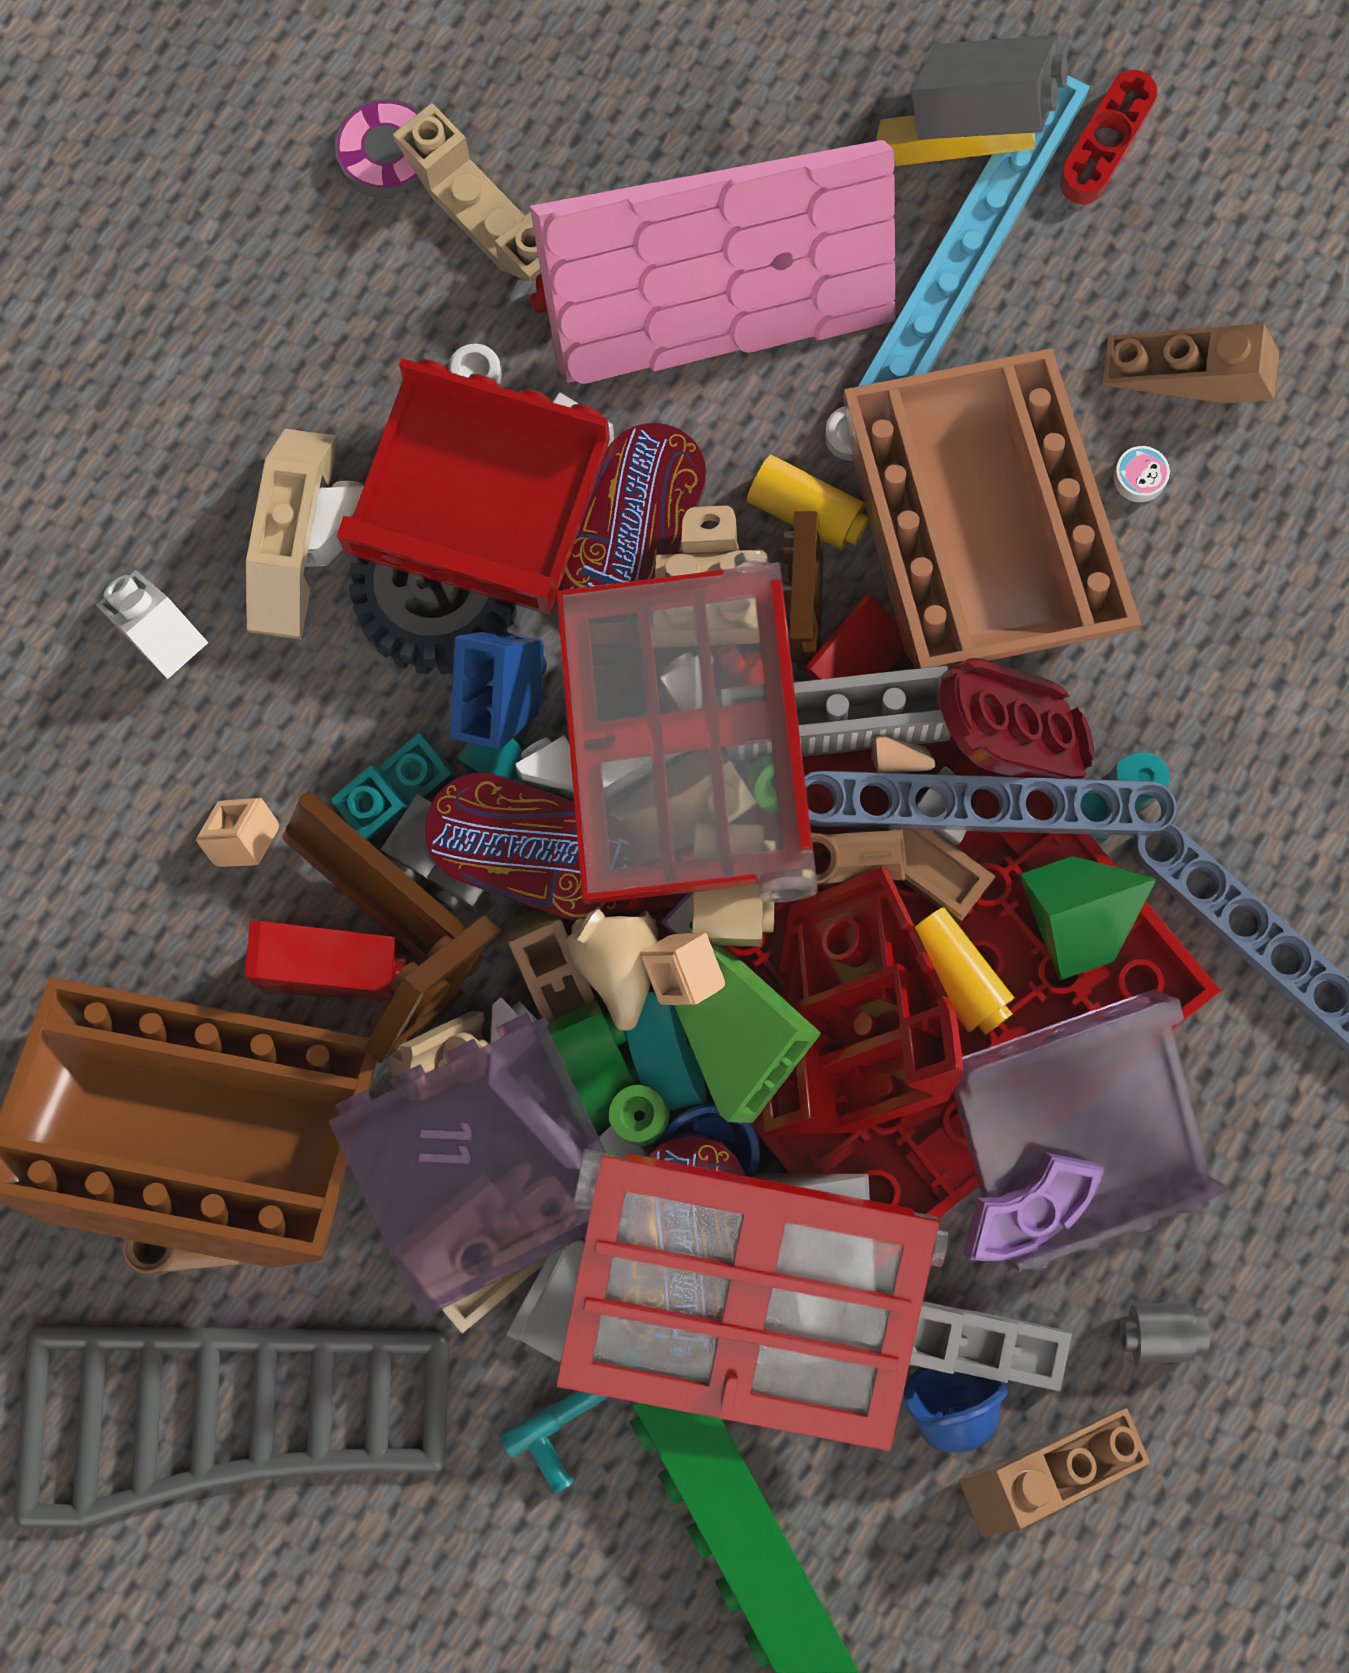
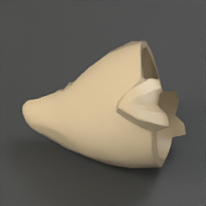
M598 908L591 911L585 919H577L571 926L573 933L565 940L567 954L577 972L601 996L615 1026L621 1031L632 1030L638 1023L652 984L640 952L658 942L656 919H653L647 911L641 913L640 916L605 917L601 909Z

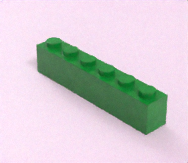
M695 1369L680 1377L701 1382ZM638 1402L635 1403L633 1407L638 1416L629 1421L645 1452L656 1448L667 1469L658 1473V1477L673 1505L675 1506L684 1500L695 1522L687 1526L686 1529L702 1559H705L713 1554L724 1576L715 1580V1583L730 1612L734 1613L742 1608L753 1630L745 1634L744 1637L759 1666L763 1668L771 1663L776 1673H859L722 1419Z

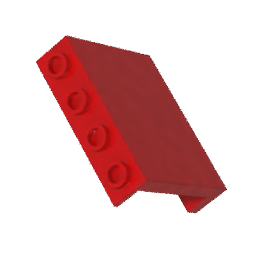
M401 358L399 368L403 380L352 518L343 516L336 535L344 553L550 615L557 596L556 591L559 590L610 441L608 418L602 417L600 412L586 405L573 404L570 408L553 403L546 395L535 390L522 389L519 393L502 388L496 381L484 375L471 374L468 378L451 373L445 366L433 360L420 359L417 363Z

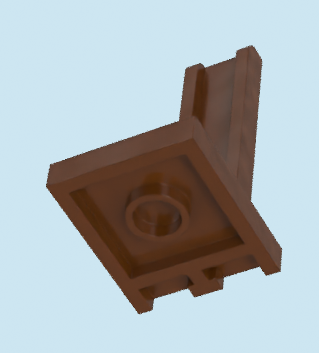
M795 511L794 531H785L783 542L784 563L788 564L789 582H792L782 583L791 663H797L798 670L806 671L805 667L821 649L824 545L817 511ZM589 624L594 667L605 669L618 668L621 666V662H642L643 664L639 625ZM761 645L736 646L740 655L757 653L762 659ZM725 646L710 647L711 656L714 659L713 670L721 667L715 655ZM654 648L656 669H666L674 661L688 654H692L694 659L699 657L698 648L656 650Z
M308 791L300 796L291 820L283 832L282 838L285 843L423 962L419 966L415 962H410L398 973L390 985V988L395 992L394 996L388 999L371 1019V1024L376 1028L364 1049L382 1063L396 1052L400 1045L412 1039L462 997L464 991L460 989L461 985L468 976L473 975L478 970L484 959L480 954L481 951L498 936L501 929L485 915L471 926H465L314 794Z

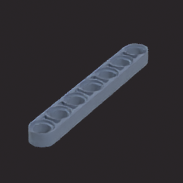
M818 771L805 776L806 788L812 784L824 785L833 796V806L828 813L817 814L809 810L810 825L816 827L1146 836L1155 834L1169 826L1174 820L1177 810L1176 800L1171 791L1160 783L1150 781ZM873 785L885 791L889 800L888 809L885 814L875 816L864 811L859 799L860 792L864 787ZM929 787L941 794L944 808L940 816L927 817L920 813L915 802L919 789ZM975 790H989L996 796L999 808L994 818L984 819L975 814L971 807V796ZM1031 791L1044 792L1052 800L1053 813L1048 820H1037L1027 811L1026 798ZM1085 793H1096L1105 800L1107 815L1102 822L1090 821L1083 815L1080 803ZM1139 795H1151L1160 804L1161 815L1157 823H1145L1137 816L1135 801Z
M1171 823L1163 830L1157 832V834H1163L1168 837L1174 846L1173 857L1165 862L1155 861L1146 853L1145 840L1149 835L1137 836L1133 844V854L1139 866L1151 877L1157 878V882L1349 1053V978L1179 827ZM1200 870L1210 874L1216 885L1214 895L1208 899H1199L1193 896L1186 884L1189 873ZM1239 907L1246 908L1255 915L1258 924L1253 936H1239L1230 928L1228 920L1229 914L1233 909ZM1286 945L1296 951L1300 960L1296 973L1286 975L1274 968L1271 961V953L1274 947ZM1330 983L1341 992L1342 1005L1337 1012H1324L1315 1004L1314 990L1318 984Z

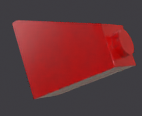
M250 921L244 977L266 994L388 1000L395 994L390 985L398 973L410 963L409 953H401L402 945L395 937L265 921Z

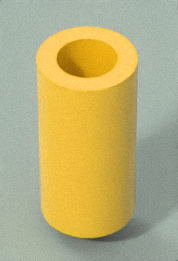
M769 455L762 464L747 496V503L794 526L795 511H817L823 542L839 550H842L847 542L855 546L857 545L870 518L863 514L865 502L773 455Z
M944 907L915 926L957 1014V1018L969 1033L979 1026L986 1035L1013 1015L1006 1005L1015 999Z

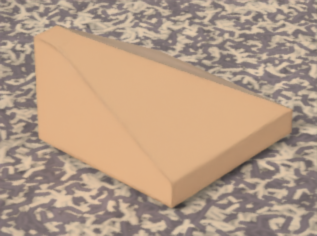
M887 735L874 736L871 761L878 773L917 772L932 770L935 767L934 758L926 747Z

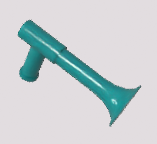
M626 1337V1349L615 1366L651 1372L640 1351ZM575 1391L553 1406L545 1407L501 1434V1442L512 1458L529 1449L550 1485L552 1495L575 1481L567 1473L547 1437L563 1428L564 1424L608 1397Z

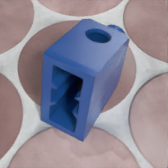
M494 630L455 637L451 739L501 749L538 715L541 703L542 676L547 669L542 640Z

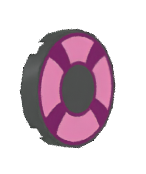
M392 98L371 100L354 108L340 123L334 139L335 158L346 182L361 194L377 199L393 198V194H400L406 191L407 195L417 190L422 185V182L394 141L393 133L421 111L410 103Z

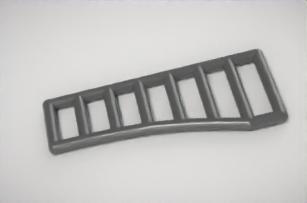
M35 1326L30 1329L27 1335L14 1521L22 1528L83 1529L141 1508L199 1491L256 1480L320 1474L373 1472L437 1473L445 1465L449 1338L442 1331ZM50 1349H83L73 1504H39ZM107 1350H140L132 1488L97 1500ZM164 1351H197L190 1471L156 1480ZM221 1351L254 1352L249 1458L214 1465ZM278 1352L311 1353L307 1452L272 1455ZM335 1353H369L365 1449L330 1450ZM392 1354H426L422 1449H388Z

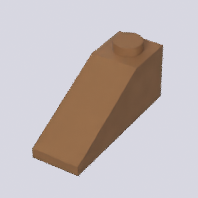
M533 909L501 923L544 1024L596 1001L589 984L574 968L567 954L565 940L568 938V935L559 916L539 909Z

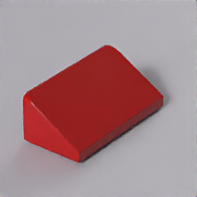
M865 595L805 667L810 680L888 672L904 653L897 622L872 596Z

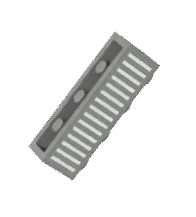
M947 666L795 682L794 689L802 757L871 750L874 736L887 735L914 744L949 741L951 734L944 721L939 698L940 682L944 673L948 670ZM765 686L723 690L721 691L722 708L766 703ZM772 743L726 748L727 759L732 765L754 763L761 757L773 753Z

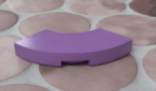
M1044 1152L1035 1173L1019 1189L1001 1197L977 1198L963 1254L970 1260L1002 1261L1018 1258L1037 1251L1039 1245L1051 1239L1064 1227L1069 1229L1082 1215L1099 1186L1104 1167L1095 1162Z

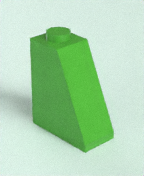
M711 944L725 980L724 987L696 1005L674 1006L719 1114L727 1122L753 1123L821 1035V1032L727 947Z

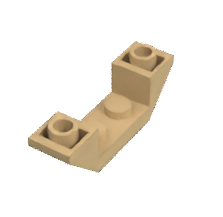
M433 103L393 133L394 141L432 199L500 270L529 282L541 273L531 212L524 216L470 160L466 137Z
M284 429L265 458L246 557L247 630L249 633L302 640L311 588L304 577V570L319 489L328 488L331 483L338 445L337 435Z

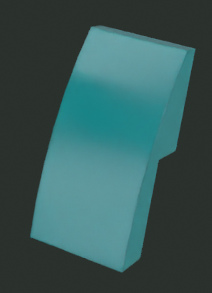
M419 732L379 767L370 765L332 797L331 801L350 826L368 841L398 822L416 795L427 800L458 775L427 735Z
M655 991L648 993L636 1027L632 1030H626L628 1044L641 1085L655 1090L665 1100L669 1112L707 1104L704 1076L692 1047L687 1046L685 1030L675 1006L661 1005Z

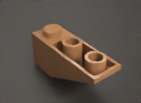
M1264 323L1109 335L1103 385L1220 403L1271 401L1275 397L1279 350Z
M1123 1408L999 1459L958 1480L980 1534L985 1536L1020 1530L1150 1464V1461L1128 1409Z

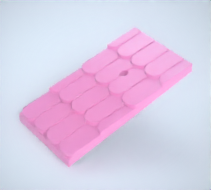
M884 140L529 206L557 368L562 378L567 383L576 381L581 384H587L646 368H651L655 372L738 350L750 353L810 337H815L819 341L896 321L894 302L895 219L893 218V215H895L894 149Z

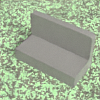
M563 1230L560 1232L506 1334L516 1341L520 1340L558 1362H561L584 1247L583 1241ZM612 1258L611 1266L613 1265V1263H614V1261H615L614 1258Z

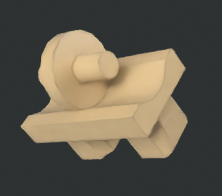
M469 1011L447 1023H442L400 1045L399 1049L388 1057L392 1078L395 1081L407 1083L410 1100L424 1101L460 1081L470 1083L485 1074L486 1068L490 1065V1046L482 1038V1028L485 1022L483 1012Z

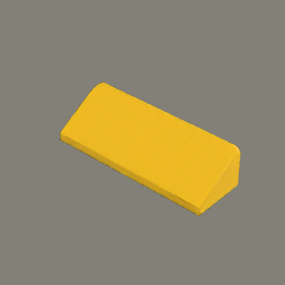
M915 115L880 119L876 141L884 140L894 149V166L1035 149V133L918 140Z

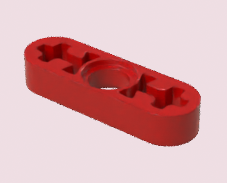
M1140 70L1124 71L1111 84L1064 164L1060 177V188L1065 197L1070 201L1078 204H1089L1098 200L1104 193L1150 115L1155 103L1157 85L1147 73ZM1132 90L1140 93L1139 99L1137 98L1133 102L1127 116L1119 112L1125 95L1130 94ZM1101 128H1112L1121 135L1122 143L1115 147H1105L1096 140L1094 133ZM1091 157L1098 162L1092 180L1089 179L1085 185L1080 184L1076 181L1077 176L1084 172Z

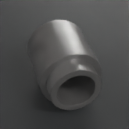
M1189 1303L1132 1304L1129 1316H1123L1120 1319L1122 1349L1124 1352H1132L1136 1363L1193 1362L1195 1356L1208 1355L1210 1332L1208 1318L1203 1308H1191Z

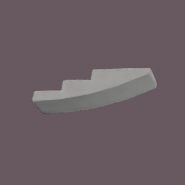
M846 1302L838 1344L880 1352L889 1310ZM923 1302L909 1365L954 1374L955 1371L1008 1383V1380L1061 1391L1072 1334L1062 1329Z

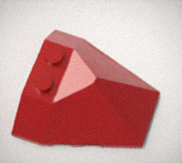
M880 867L790 904L778 971L779 974L785 976L782 998L821 1032V1035L763 1109L764 1133L769 1135L853 1133L947 1102L964 1072L957 1014L888 870Z

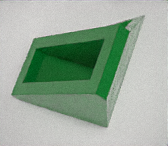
M1075 856L1019 875L1059 981L1115 961L1157 878Z

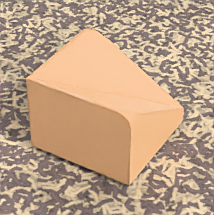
M262 798L218 801L198 834L196 842L210 861L217 867L259 865L279 829V823Z
M706 933L672 934L640 952L661 1005H696L721 990L725 985V980Z

